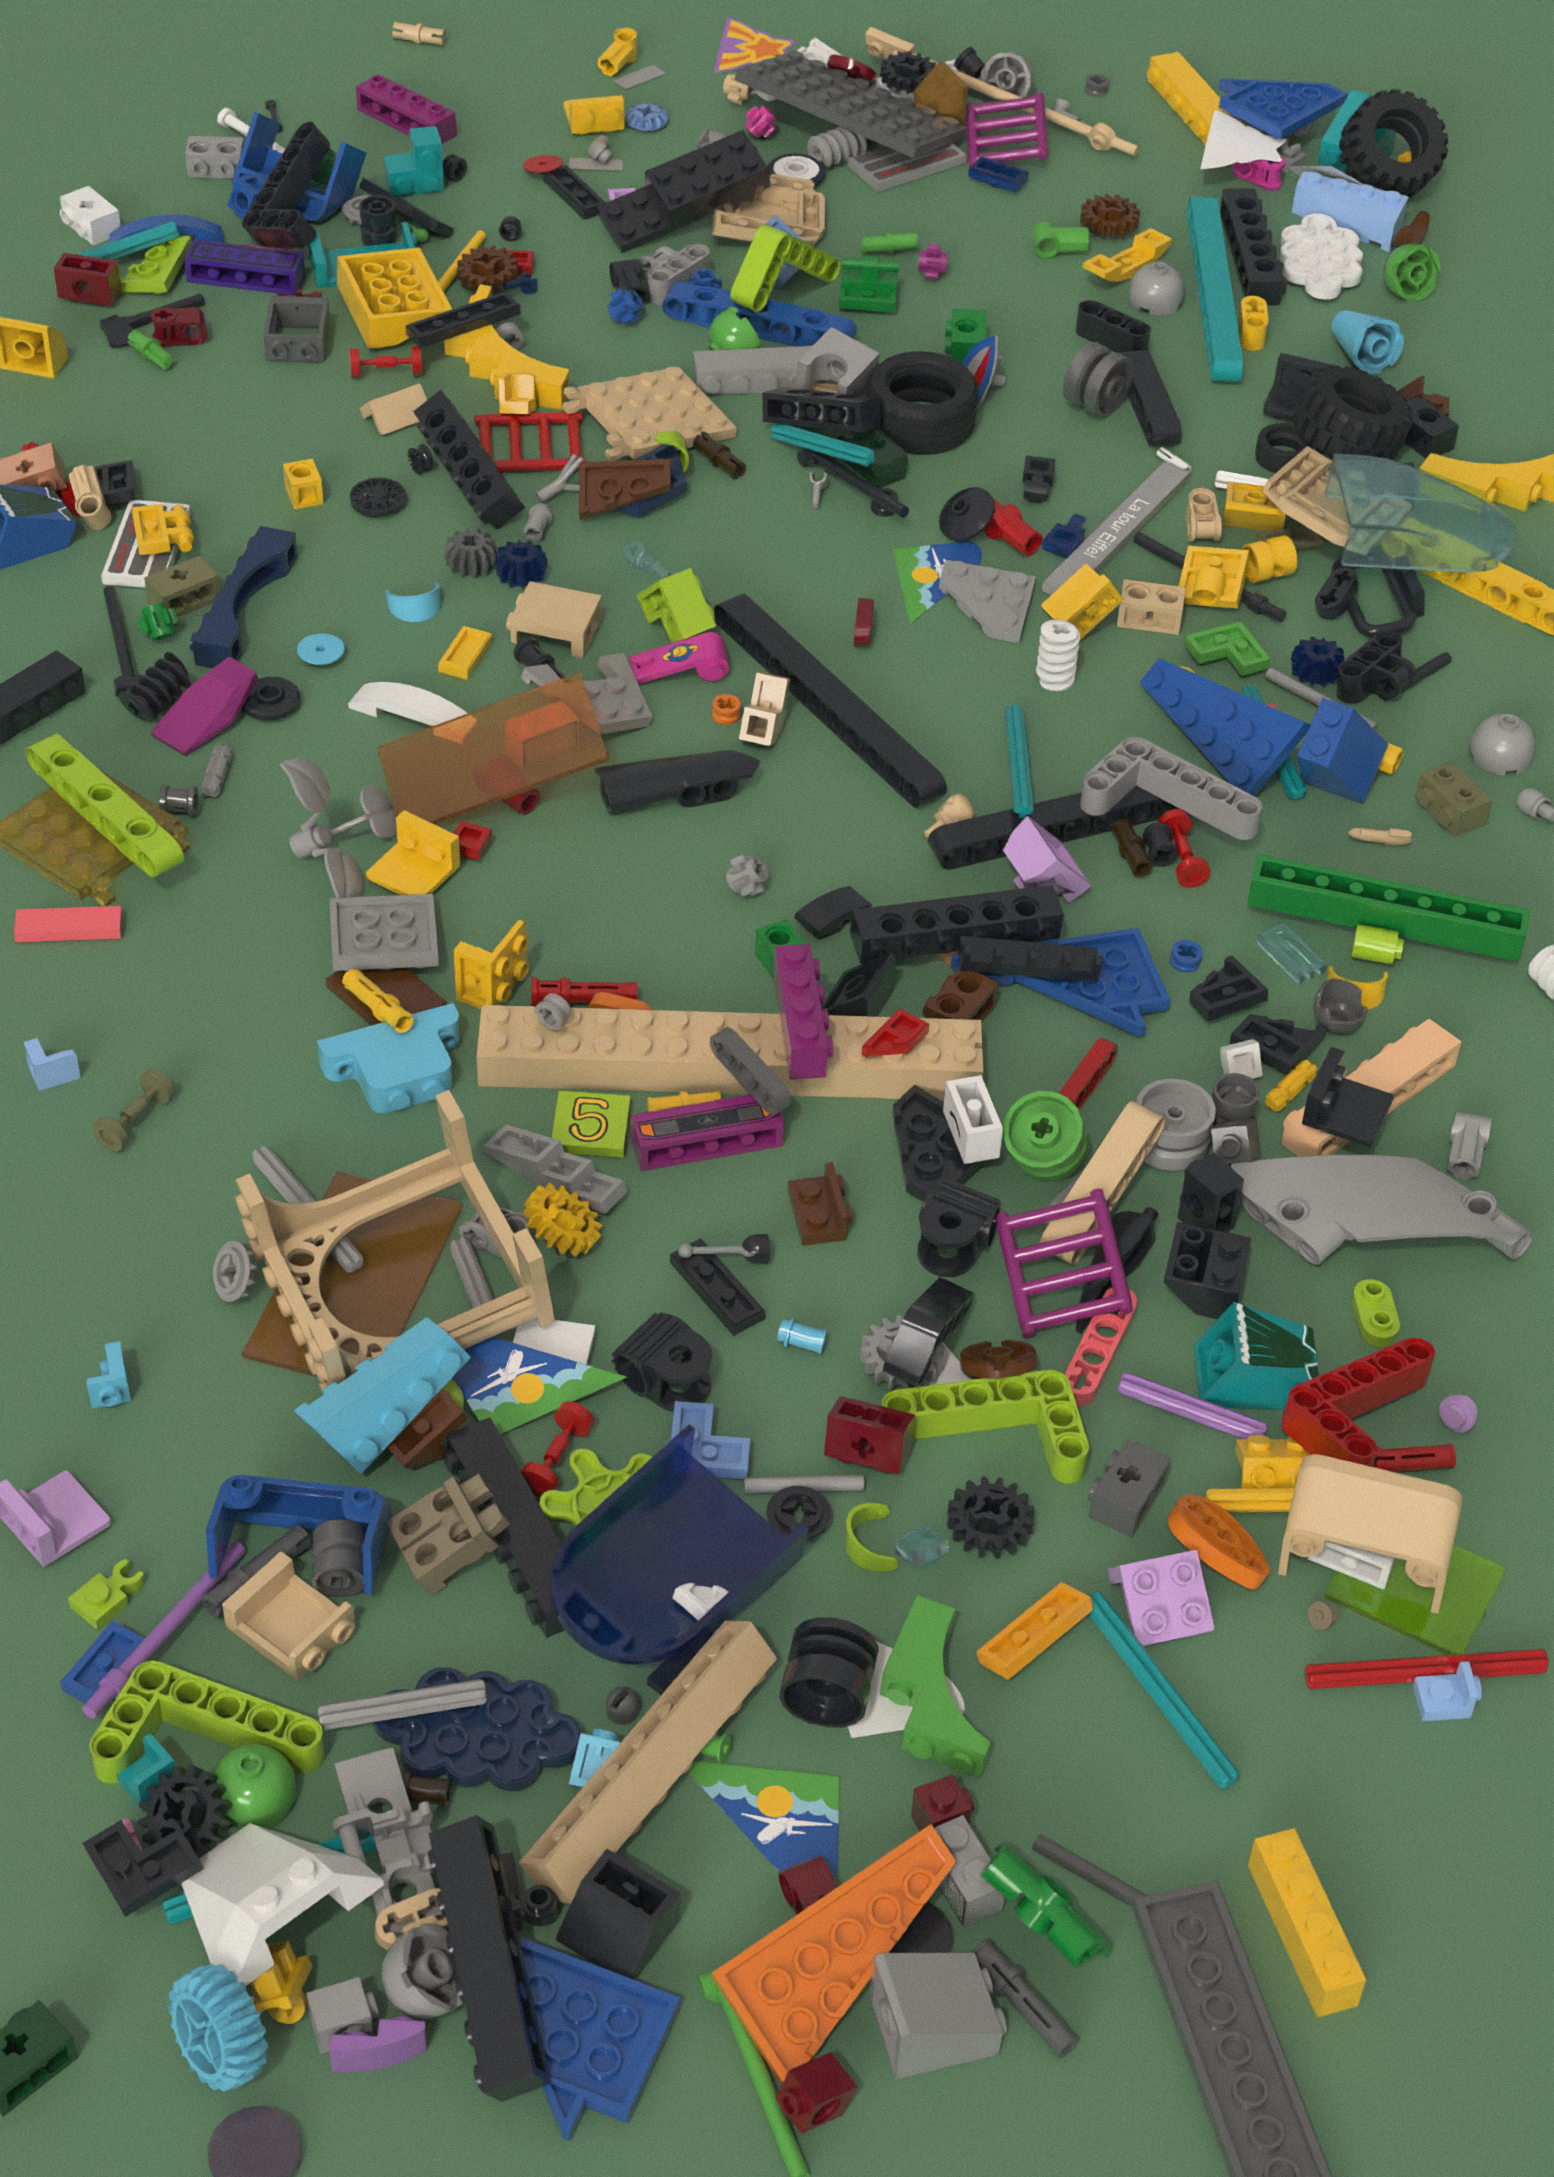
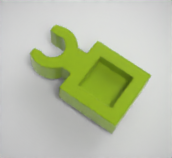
M127 1559L121 1560L114 1566L113 1575L108 1579L101 1573H98L68 1597L69 1606L96 1630H99L129 1605L126 1594L138 1592L145 1585L144 1573L139 1571L133 1577L125 1578L124 1576L131 1571L130 1563Z

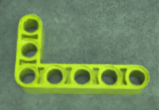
M763 224L758 228L730 293L731 301L758 313L765 307L784 262L825 282L832 283L839 275L841 261L768 224Z
M1043 1370L1006 1378H982L921 1386L918 1388L898 1389L888 1392L882 1399L883 1407L915 1414L913 1440L1036 1424L1052 1476L1059 1482L1072 1484L1080 1481L1085 1474L1089 1443L1070 1382L1062 1372Z
M153 1660L138 1665L132 1672L89 1744L95 1775L100 1781L107 1784L118 1783L117 1774L141 1758L145 1751L142 1738L149 1733L154 1736L163 1721L233 1748L250 1743L269 1745L284 1754L293 1770L298 1772H312L318 1769L325 1759L322 1726L317 1720ZM152 1687H158V1688H156V1689L148 1690L149 1688H152ZM188 1701H196L194 1703L185 1704ZM226 1715H234L229 1718H223ZM138 1720L135 1723L128 1724L129 1721ZM264 1729H273L269 1732H260ZM303 1743H311V1744L308 1745V1746H303V1747H302V1746H299L300 1744H303ZM117 1754V1755L114 1756V1757L105 1758V1757H107L108 1755Z

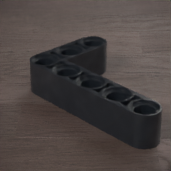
M311 121L305 122L298 127L243 218V228L260 246L304 248L316 236V230L298 210H294L330 148L329 140Z

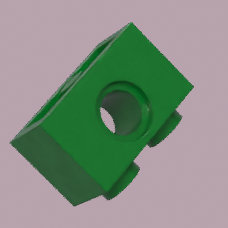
M953 309L952 320H946L945 354H950L951 358L961 363L967 353L978 342L986 338V310Z

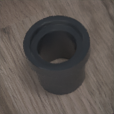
M968 47L957 57L954 67L958 71L962 70L965 74L978 79L985 64L976 55V50L973 47Z

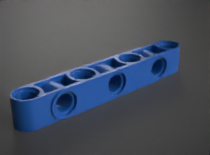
M686 282L675 283L662 303L663 311L670 318L695 323L708 328L717 315L728 307L733 306L739 310L735 315L740 320L746 317L759 339L794 347L813 346L831 327L853 339L857 333L855 323L843 316L768 299L765 307L756 313L732 302L730 298L731 291Z

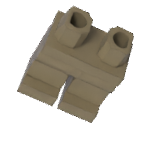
M480 1474L469 1478L462 1484L454 1477H451L443 1483L444 1487L432 1491L386 1521L399 1548L403 1551L402 1553L416 1580L433 1595L445 1588L447 1585L444 1580L460 1568L477 1561L486 1551L490 1553L498 1548L499 1545L494 1537L511 1524L502 1508L496 1502L481 1512L478 1509L479 1505L494 1496L489 1483Z

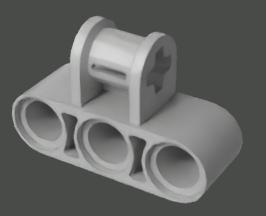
M696 243L677 252L667 246H661L652 256L643 257L640 263L643 275L648 279V300L652 304L662 305L675 283H688L690 275H694L697 270L710 269L709 247Z

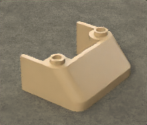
M1314 1454L1306 1456L1301 1461L1283 1538L1278 1574L1286 1576L1292 1553L1301 1557L1318 1555L1323 1551L1325 1541L1406 1560L1405 1572L1414 1583L1422 1587L1435 1588L1431 1612L1439 1614L1463 1506V1497L1459 1491L1448 1485L1324 1455Z

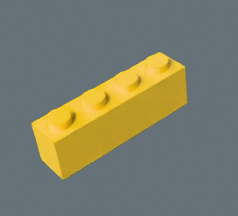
M1295 1828L1255 1838L1248 1868L1317 2018L1357 2007L1365 1987L1366 1978Z

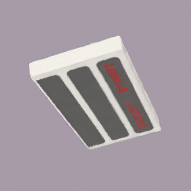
M143 500L129 501L101 575L102 584L146 588L144 577L173 566L179 549L176 543L170 544L171 552L139 555L132 507L163 504L164 511H172L174 506L183 505L185 511L190 516V505Z

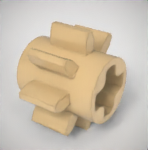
M728 74L723 85V92L728 95L727 99L739 105L743 104V99L751 100L755 89L735 81V75Z

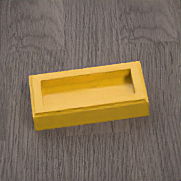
M463 626L439 661L438 672L468 680L492 644V633Z

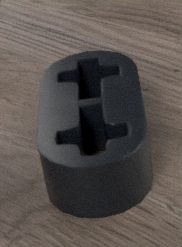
M1348 567L1339 568L1324 583L1315 597L1317 613L1321 618L1334 619L1345 611L1359 589V582L1354 569Z

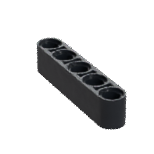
M1150 351L1119 352L1130 358L1134 365L1133 380L1127 396L1148 445L1151 447L1180 444L1182 436L1181 423Z

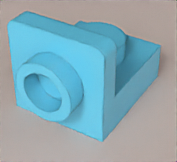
M120 1341L105 1344L107 1360L100 1361L102 1376L86 1380L92 1408L111 1407L131 1401Z
M593 1729L592 1736L580 1734L569 1780L570 1786L583 1788L621 1743L617 1741L618 1734L601 1729Z

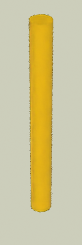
M479 230L438 280L443 292L456 278L457 261L462 260V254L470 255L471 248L477 251L485 241L487 236L484 231Z

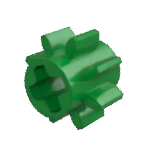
M161 602L141 610L143 617H140L137 623L142 636L150 634L152 641H158L175 634L173 627L177 626L179 620L174 608L167 610L165 604Z

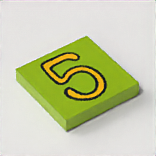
M559 1091L552 1138L560 1140L564 1152L569 1154L624 1158L631 1096Z

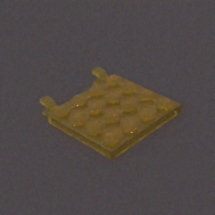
M100 770L178 842L183 853L191 848L190 843L183 838V836L189 833L188 828L182 825L178 818L163 809H159V806ZM52 787L0 821L1 848L80 900L89 894L102 906H108L116 901L115 895L107 890L113 886L111 879L134 862L128 859Z

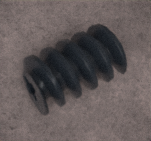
M166 652L163 659H158L154 667H149L145 675H140L136 679V683H131L127 687V692L123 691L119 694L121 703L134 716L144 717L148 721H153L155 718L151 709L158 713L163 712L164 708L160 702L161 700L165 704L170 705L173 703L170 692L179 697L182 695L179 684L187 689L191 686L186 667L177 656L171 652Z

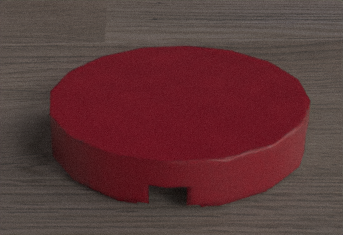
M830 55L826 64L830 69H839L847 72V76L853 79H864L870 83V86L875 83L878 75L865 64L841 55Z

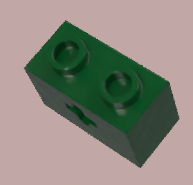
M40 2000L31 2007L16 2012L10 2018L8 2024L0 2030V2114L2 2117L78 2058L73 2036Z

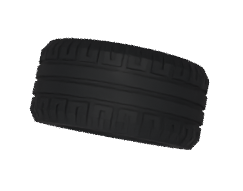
M905 352L885 359L869 375L866 396L880 397V427L870 431L884 445L908 454H938L958 447L974 430L978 404V384L968 368L958 360L934 352ZM921 401L934 404H917L910 402Z

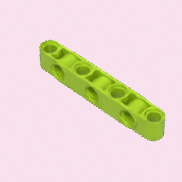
M54 733L26 747L25 754L32 769L149 877L156 878L184 862V854L178 842L145 810L59 734Z

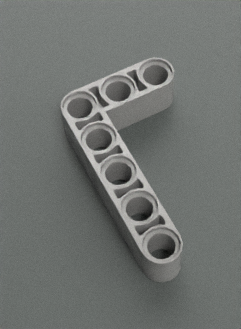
M1129 737L1123 740L1094 766L1083 779L1080 807L1085 813L1098 816L1107 813L1135 786H1138L1234 838L1249 840L1258 834L1263 809L1259 799L1140 737Z

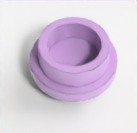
M1461 1394L1450 1395L1440 1403L1439 1415L1442 1422L1450 1430L1464 1433L1475 1425L1478 1410L1474 1401L1468 1396Z

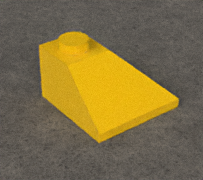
M0 317V368L55 378L68 360L65 335L50 326Z

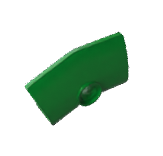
M1006 1842L1000 1843L995 1848L997 1853L984 1867L980 1876L1010 1903L1021 1892L1025 1894L1014 1907V1912L1027 1927L1041 1936H1044L1050 1929L1047 1939L1075 1968L1086 1964L1098 1951L1106 1958L1111 1955L1112 1947L1110 1942L1072 1904L1073 1900L1070 1895L1049 1876L1042 1875Z

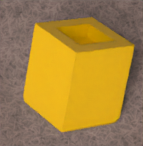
M506 373L499 377L500 413L529 414L536 410L534 374Z

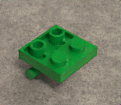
M863 256L862 258L843 257L839 309L850 311L868 310L878 313L895 312L899 261L879 260V257Z

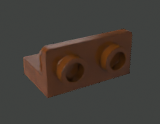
M833 1162L825 1163L824 1176L788 1181V1194L802 1246L846 1240L847 1225L853 1222L852 1209L849 1202L844 1203L843 1201L845 1196L844 1180L842 1175H836Z

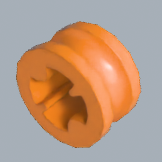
M721 694L713 699L712 718L715 722L721 725H732L740 720L741 702L739 698L731 694Z

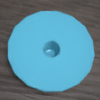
M325 633L307 636L297 646L298 656L303 661L314 665L333 663L343 656L345 650L343 642L338 637Z

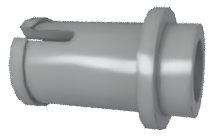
M538 503L529 510V520L523 529V534L530 541H539L542 538L546 525L552 521L551 509L543 503Z

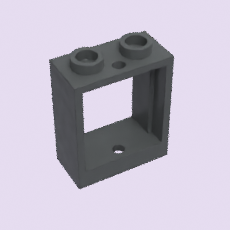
M271 296L264 330L266 360L324 362L330 326L328 297ZM300 306L302 309L298 310L296 307ZM279 327L318 328L317 335L278 334Z

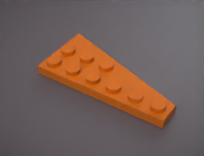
M932 1824L710 1974L781 2085L790 2069L810 2061L829 2033L872 1977L874 1955L890 1952L920 1909L956 1863V1860Z

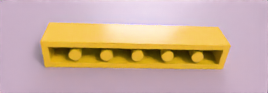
M1179 52L1150 58V66L1147 70L1148 82L1152 84L1161 97L1167 101L1205 146L1214 110L1223 112L1241 122L1238 117H1234L1229 112L1219 108L1220 97Z

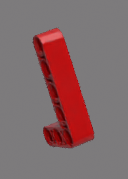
M1413 1337L1294 1386L1290 1389L1280 1422L1282 1429L1310 1455H1324L1373 1467L1378 1451L1377 1443L1351 1419L1424 1387L1436 1354L1435 1348L1426 1340Z

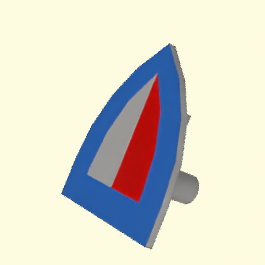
M998 336L988 337L978 342L961 362L977 381V409H979L990 385L1003 387L1006 382L1005 376L995 374L1003 359L998 354Z

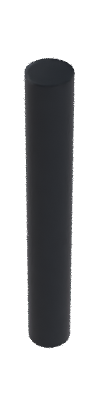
M1444 652L1416 669V680L1410 685H1404L1401 692L1450 664L1452 661L1450 654ZM1378 694V697L1385 702L1391 699Z

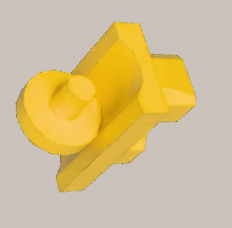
M284 1940L267 1945L275 1965L250 1983L254 1991L251 1997H254L253 2003L258 2012L262 2013L267 2009L270 2016L277 2022L293 2024L299 2021L306 2011L307 2000L302 1992V1987L313 1966L308 1955L295 1958L289 1940Z

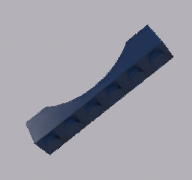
M260 526L254 537H250L246 551L243 556L238 557L234 571L226 577L225 585L220 594H216L212 608L209 613L204 614L200 628L191 636L190 650L194 653L195 665L213 669L227 657L238 661L243 653L240 627L237 623L239 613L249 598L257 591L273 581L288 575L298 557L295 532Z

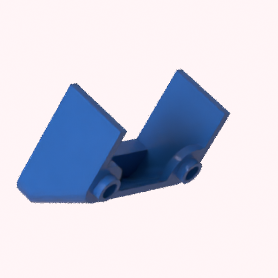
M254 112L233 178V187L237 177L257 173L263 180H267L282 153L272 149L280 126L279 122ZM341 142L326 192L307 186L294 210H298L306 220L315 223L325 221L353 196L367 153Z
M235 1475L226 1479L221 1484L206 1528L209 1577H218L236 1522L290 1528L299 1525L303 1529L315 1530L317 1526L324 1522L344 1519L361 1525L365 1530L366 1535L362 1546L364 1594L372 1595L390 1531L386 1521L392 1518L391 1505L377 1491L365 1487Z

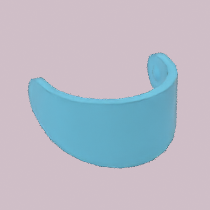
M434 583L432 591L413 596L395 595L389 590H385L386 602L390 612L403 621H426L433 618L441 608L439 583Z

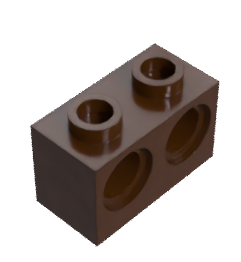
M959 969L953 976H948L945 979L941 990L935 997L930 996L923 1007L922 1014L925 1018L981 1020L982 1023L996 1007L998 982L977 972Z

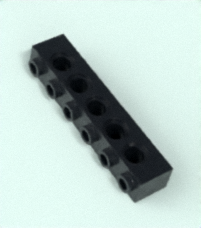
M1255 188L1223 189L1220 216L1244 298L1247 296H1257L1264 299L1267 305H1280L1281 294L1286 293V277H1282L1281 261L1276 259L1277 249L1276 245H1272V232L1267 229V216L1262 213V200L1258 199Z
M439 390L413 411L420 421L416 424L417 428L426 439L431 437L427 443L438 456L442 453L438 459L448 472L454 471L450 474L451 478L460 489L465 487L462 494L472 506L477 505L473 510L483 523L489 520L498 529L525 508L462 415L442 390Z
M1053 885L855 909L852 912L850 936L859 963L862 964L890 952L896 956V959L958 951L960 936L1025 942L1060 938L1064 913Z

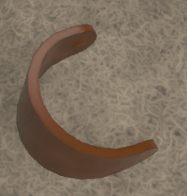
M1424 210L1420 211L1409 226H1404L1392 246L1398 248L1404 244H1421L1429 225L1430 214Z

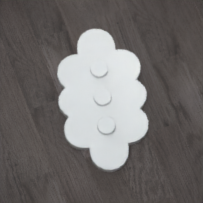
M1320 213L1307 215L1302 219L1301 225H1292L1282 230L1279 259L1284 264L1282 274L1286 277V280L1294 284L1305 285L1306 292L1309 295L1323 300L1338 297L1342 287H1353L1360 283L1363 272L1361 267L1363 253L1358 248L1359 237L1354 231L1337 227L1336 221L1333 218Z

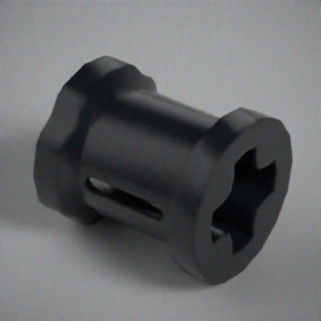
M1153 823L1145 828L1142 835L1144 843L1149 847L1148 859L1156 867L1171 865L1178 858V850L1171 842L1172 830L1166 823Z

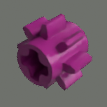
M928 244L927 251L920 250L918 271L925 272V279L938 280L939 273L946 274L948 252H941V245Z

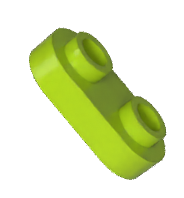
M1365 1279L1360 1281L1355 1286L1352 1296V1306L1360 1335L1365 1342L1372 1346L1388 1347L1397 1340L1400 1329V1321L1391 1290L1379 1280Z

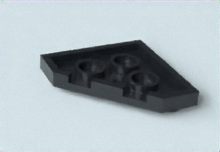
M914 1085L893 1104L892 1117L906 1192L924 1202L929 1192L937 1183L943 1181V1179H949L962 1184L986 1160L964 1164L943 1112L944 1102Z

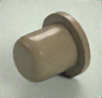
M1323 1601L1314 1602L1308 1610V1619L1315 1629L1326 1630L1332 1624L1338 1622L1340 1610L1335 1604H1327Z

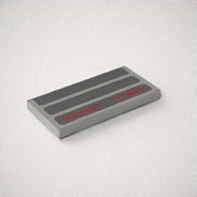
M953 143L915 158L884 146L848 158V167L876 192H880L966 163L967 155Z

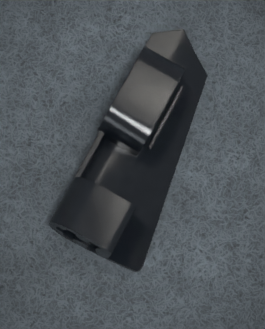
M725 750L595 768V773L600 777V794L609 815L640 810L643 809L644 804L677 798L678 803L683 807H695L728 800L737 792L738 780L753 777L760 765V760L734 750Z

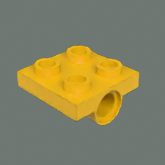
M1188 546L1179 582L1180 587H1186L1184 604L1238 609L1250 561L1249 550Z

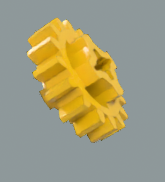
M548 1183L545 1188L539 1185L524 1203L526 1208L523 1211V1215L530 1218L526 1224L527 1227L535 1228V1237L537 1239H546L548 1248L555 1245L560 1254L564 1255L567 1250L574 1257H577L580 1252L587 1254L601 1237L599 1230L602 1228V1224L594 1221L598 1216L597 1212L590 1211L588 1207L590 1203L588 1201H579L578 1193L573 1192L570 1195L563 1185L558 1190L551 1183Z

